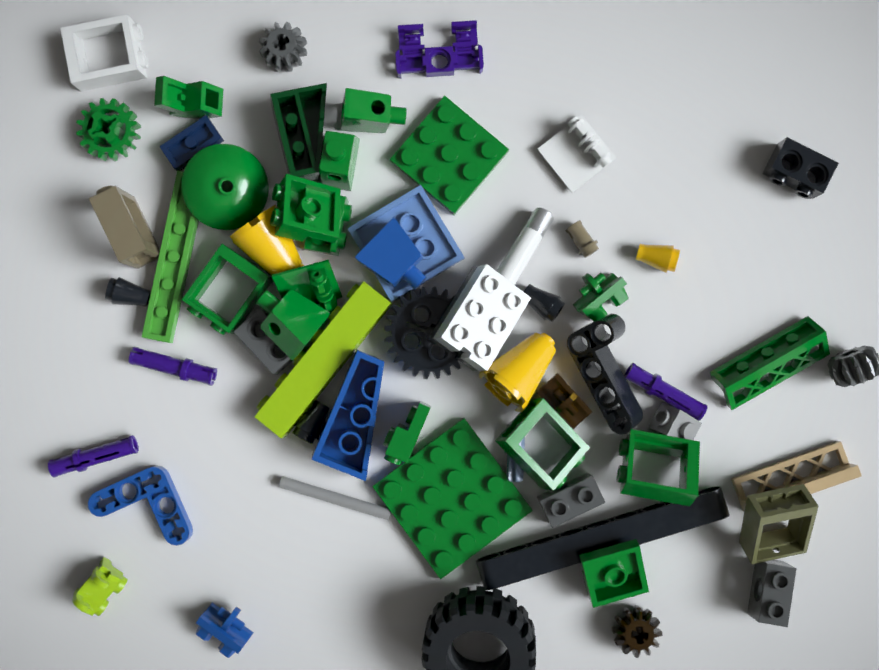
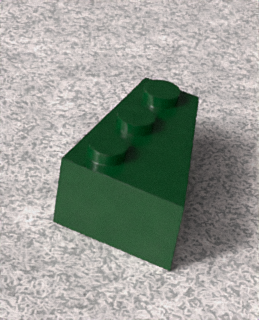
M327 83L270 94L271 107L287 172L290 175L311 181L319 180Z

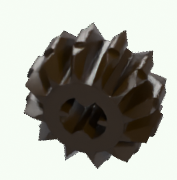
M638 605L634 606L633 613L624 608L623 613L625 617L622 618L616 615L614 619L619 625L611 628L613 634L617 635L614 639L615 644L622 646L621 650L624 654L632 651L635 658H639L641 650L650 656L651 651L648 647L652 645L658 648L659 643L655 638L663 636L662 631L657 628L660 624L659 619L652 617V612L649 609H645L642 612ZM640 627L642 632L637 631L639 635L633 636L632 630L636 632L635 628Z

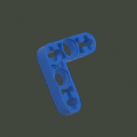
M162 466L147 468L95 492L88 500L90 512L95 516L103 517L147 497L163 536L168 543L176 546L182 545L193 534L191 521L167 469ZM152 472L154 475L160 474L162 479L158 481V485L153 483L146 487L143 486V481L153 477ZM126 483H131L136 488V495L133 499H127L123 495L122 489ZM115 495L116 501L99 508L98 502L101 501V498L106 499ZM167 497L174 502V509L171 513H165L160 509L162 498ZM176 514L180 517L174 520L178 528L183 527L185 530L181 534L182 539L179 535L174 536L172 533L176 529L173 520L169 523L166 521V519Z

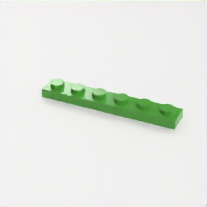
M178 170L142 332V338L173 343L199 222L191 214L184 202L181 190L183 171Z

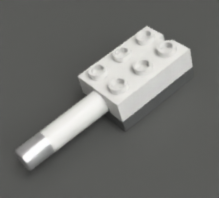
M541 207L535 208L497 271L487 264L471 269L428 338L446 352L456 351L458 353L456 359L473 371H488L531 297L517 288L515 284L554 220L553 215L548 210Z

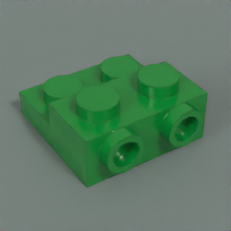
M286 174L280 184H275L272 192V200L277 201V208L273 209L270 218V225L275 226V235L301 242L306 237L335 243L339 238L341 189Z
M420 402L418 407L414 405L411 407L406 419V423L411 424L410 427L399 423L396 429L393 427L389 429L383 443L384 446L388 447L384 456L385 460L400 465L402 461L408 463L430 411V405Z
M636 539L579 555L586 591L593 608L649 592L641 549Z

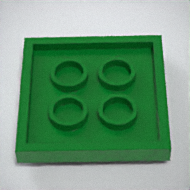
M444 96L391 157L390 162L417 185H421L429 195L455 216L507 155L509 149Z

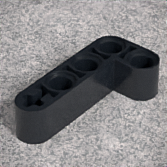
M611 313L569 335L567 348L608 426L616 434L623 435L630 432L641 422L643 412L608 347L610 343L620 338L625 332L624 320L619 315ZM604 324L610 328L611 335L605 331ZM582 337L586 339L587 345L583 343ZM595 362L599 364L601 371L597 369ZM608 388H610V389L613 390V392L615 393V396H613V395L609 392V389H608Z

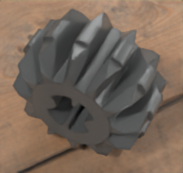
M275 22V30L271 31L265 28L264 32L267 37L259 38V43L263 46L259 51L260 55L266 58L265 63L267 66L275 65L276 70L279 72L286 66L288 71L292 72V64L295 62L297 65L302 66L300 57L307 56L308 52L304 48L307 45V40L301 36L302 32L298 27L292 29L291 24L286 22L283 28H281L279 23ZM285 44L286 49L281 50V45Z
M870 346L854 347L842 353H837L836 356L830 358L827 364L831 379L834 380L836 385L841 387L855 386L860 383L864 384V382L879 376V354L876 353L874 347Z

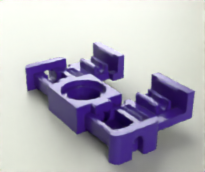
M477 20L451 22L452 35L455 34L456 43H452L453 46L425 48V45H421V37L424 36L423 24L398 25L399 50L395 53L398 78L402 79L401 74L426 72V77L454 76V70L479 69V74H481L484 61L483 48L478 44ZM437 55H443L448 63L444 68L439 69L432 65V59Z

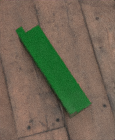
M807 316L710 371L711 378L723 391L727 406L734 410L830 355L827 333L820 325ZM819 345L818 350L808 355L812 347ZM794 359L791 365L784 369L785 364ZM769 373L767 378L759 383L761 377ZM745 387L741 394L733 396L735 391Z

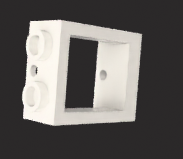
M128 14L60 28L70 82L80 91L147 78L145 68H148V59L145 52L141 50L140 41H143V33L140 25L135 23ZM124 32L130 64L89 72L83 40Z

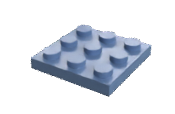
M421 185L348 228L359 249L362 250L394 217L422 254L423 259L416 265L427 277L422 284L465 259ZM376 275L391 302L414 290L404 279L394 287Z

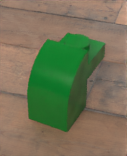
M166 76L156 77L154 106L169 110V115L182 118L201 119L205 115L209 118L222 117L224 89L204 81L186 84Z

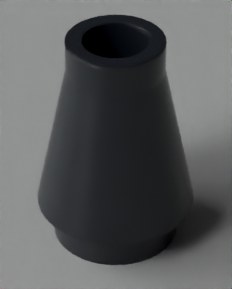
M118 277V279L111 278L107 285L105 299L116 305L147 307L151 290L144 289L121 277Z
M531 284L524 290V293L531 297L528 304L544 320L548 319L553 322L565 305L560 300V296L534 287Z
M315 400L311 407L293 425L295 429L292 434L309 444H313L315 439H319L330 408Z

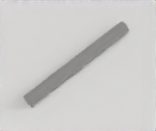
M282 476L279 484L280 488L385 520H389L391 511L386 507Z

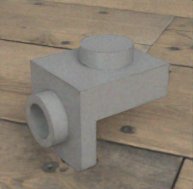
M661 403L654 414L649 428L663 435L694 440L702 423L680 409Z

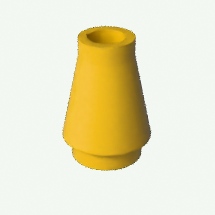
M640 244L636 260L642 261L667 273V270L675 272L680 250L674 249V245Z

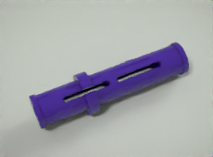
M133 347L132 351L134 352H130L129 364L175 375L183 381L193 380L212 386L217 377V368L194 363L192 359H177L139 347Z
M631 363L624 374L626 380L644 389L647 395H654L698 421L704 417L708 409V405L701 403L663 381L662 376L658 374L653 375L635 363Z
M132 435L128 438L84 451L77 449L70 455L50 459L48 470L53 478L76 470L83 472L87 470V467L138 453V442L135 436Z

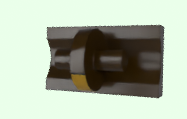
M558 373L536 391L538 396L544 398L573 430L593 412Z

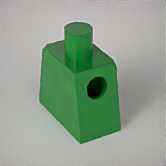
M345 88L340 131L386 133L389 124L405 125L407 109L405 107L391 106V95Z
M326 131L319 167L322 184L351 191L360 138L351 134ZM331 175H336L340 178L331 177Z
M266 290L256 302L258 306L269 314L261 324V329L291 360L297 357L331 314L294 290H289L281 301Z

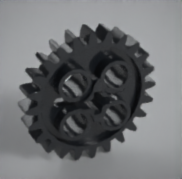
M435 286L430 294H427L425 287H421L419 296L411 290L409 292L410 300L403 296L399 298L402 307L394 304L391 307L396 315L386 316V319L392 322V325L383 328L384 331L391 333V336L385 338L384 342L392 343L393 345L387 353L396 352L397 357L393 362L397 363L402 360L404 362L403 372L409 367L413 368V377H416L419 371H422L423 379H428L430 372H433L435 379H439L440 370H443L449 376L451 375L450 366L457 370L461 368L458 359H456L458 353L456 351H445V356L442 359L434 358L431 354V348L435 343L426 339V333L408 328L406 323H412L422 329H428L432 326L434 330L455 296L448 299L447 289L441 295H438ZM422 307L428 311L429 318L426 322H419L415 318L414 311L416 308ZM407 334H414L418 337L419 345L416 349L406 347L404 338Z

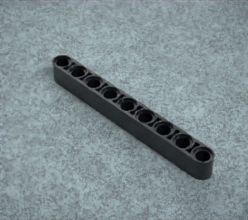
M721 486L699 490L698 497L690 506L660 502L483 556L476 560V564L485 590H492L493 588H500L581 563L579 557L581 554L634 539L641 545L725 519L730 514Z

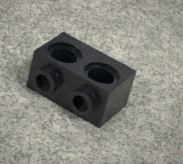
M786 137L776 145L762 174L770 177L769 180L776 185H786L794 189L795 194L802 198L813 199L824 194L839 163ZM782 159H786L790 163V170H786L782 166ZM808 171L815 175V183L808 179Z

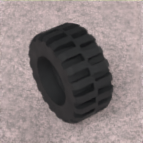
M476 586V590L470 591L469 587L461 588L458 595H455L454 592L446 595L444 603L438 602L433 608L432 615H429L422 644V665L426 670H535L536 636L533 621L528 618V612L524 606L520 605L517 607V599L511 595L507 597L502 596V590L493 588L492 592L486 591L485 586ZM483 631L499 638L507 649L500 657L494 660L476 662L459 654L452 642L464 633Z

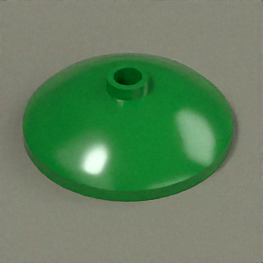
M215 144L200 150L190 159L183 172L181 190L188 210L197 220L211 228L234 230L252 221L263 211L268 198L269 184L263 166L249 151L236 145ZM224 181H229L232 184L230 192L222 190L221 185Z

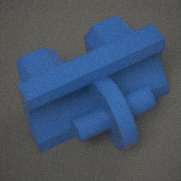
M213 602L196 622L199 625L196 635L204 641H209L212 636L222 642L218 647L219 652L227 658H230L235 652L239 654L254 632L245 627V623L237 618L241 611L240 608L236 607L230 613Z

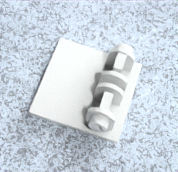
M582 114L571 119L565 128L537 149L571 193L616 159Z

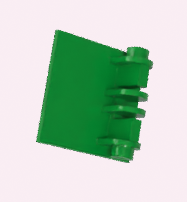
M329 260L272 274L281 298L289 290H294L312 302L320 304V307L330 313L338 306L337 299L342 298V293Z

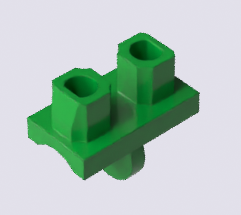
M600 272L594 278L586 273L582 276L586 285L579 289L582 297L572 305L578 312L594 322L607 315L602 304L608 299L616 307L628 300L629 297L624 289L627 283L623 277L620 276L618 278L614 273H610L605 277Z

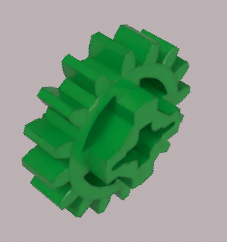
M100 98L99 106L90 102L91 110L89 112L81 111L85 119L77 120L76 122L82 127V130L76 132L77 136L83 138L80 145L88 149L90 155L94 157L98 155V158L106 161L108 156L113 161H118V154L128 157L126 149L131 148L135 150L137 147L132 143L133 140L141 139V136L135 133V130L141 128V125L134 121L138 116L133 111H129V106L125 103L120 104L114 98L111 99L110 103L104 98ZM106 113H117L119 115L113 114L111 116L106 115ZM108 143L111 144L112 147H101L98 145L101 144L102 146H104Z

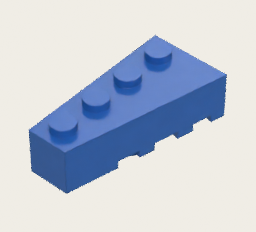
M356 350L313 451L311 460L366 481L385 363L383 360Z

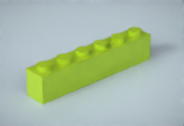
M363 281L361 285L356 283L346 295L349 299L342 308L340 306L335 308L328 318L331 322L326 329L320 328L310 340L313 345L307 352L302 350L292 362L295 365L289 374L283 373L274 384L277 389L271 397L266 395L257 405L256 409L259 412L255 415V418L281 439L291 432L294 428L293 425L311 407L313 402L324 391L392 306L391 302Z

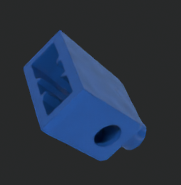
M394 217L355 256L360 264L394 287L404 279L415 290L427 278L416 267L423 259L422 254Z

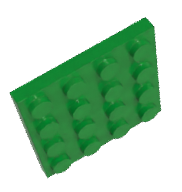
M465 418L409 458L408 463H402L372 486L440 579L444 578L533 511L515 485L507 481L506 473Z

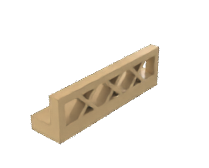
M836 441L731 478L741 508L745 511L747 497L741 483L751 479L761 483L756 494L804 484L810 494L859 478L862 475L858 465L849 463L842 442ZM835 450L840 465L832 468L823 465L822 462L826 453ZM818 456L816 461L811 459L813 457ZM806 460L814 464L809 476L801 477L795 474L800 462ZM788 466H791L790 469H789V471L786 470V469H784V468H785V467H788ZM780 470L786 473L787 476L782 485L775 487L768 483L772 472ZM764 475V477H763L762 480H760V479L757 478V477H760V476ZM793 477L797 478V480L791 482ZM766 486L771 488L769 490L764 491Z

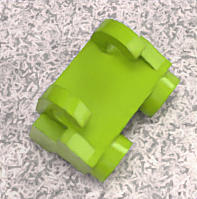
M103 557L99 567L96 566L85 583L75 590L72 602L80 611L91 616L94 614L100 616L109 604L107 598L112 592L118 594L124 588L128 579L123 576V572L112 566V562L109 559Z

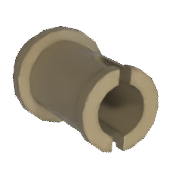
M580 220L565 230L580 250L578 254H582L584 258H587L599 249L596 245L598 241H593Z

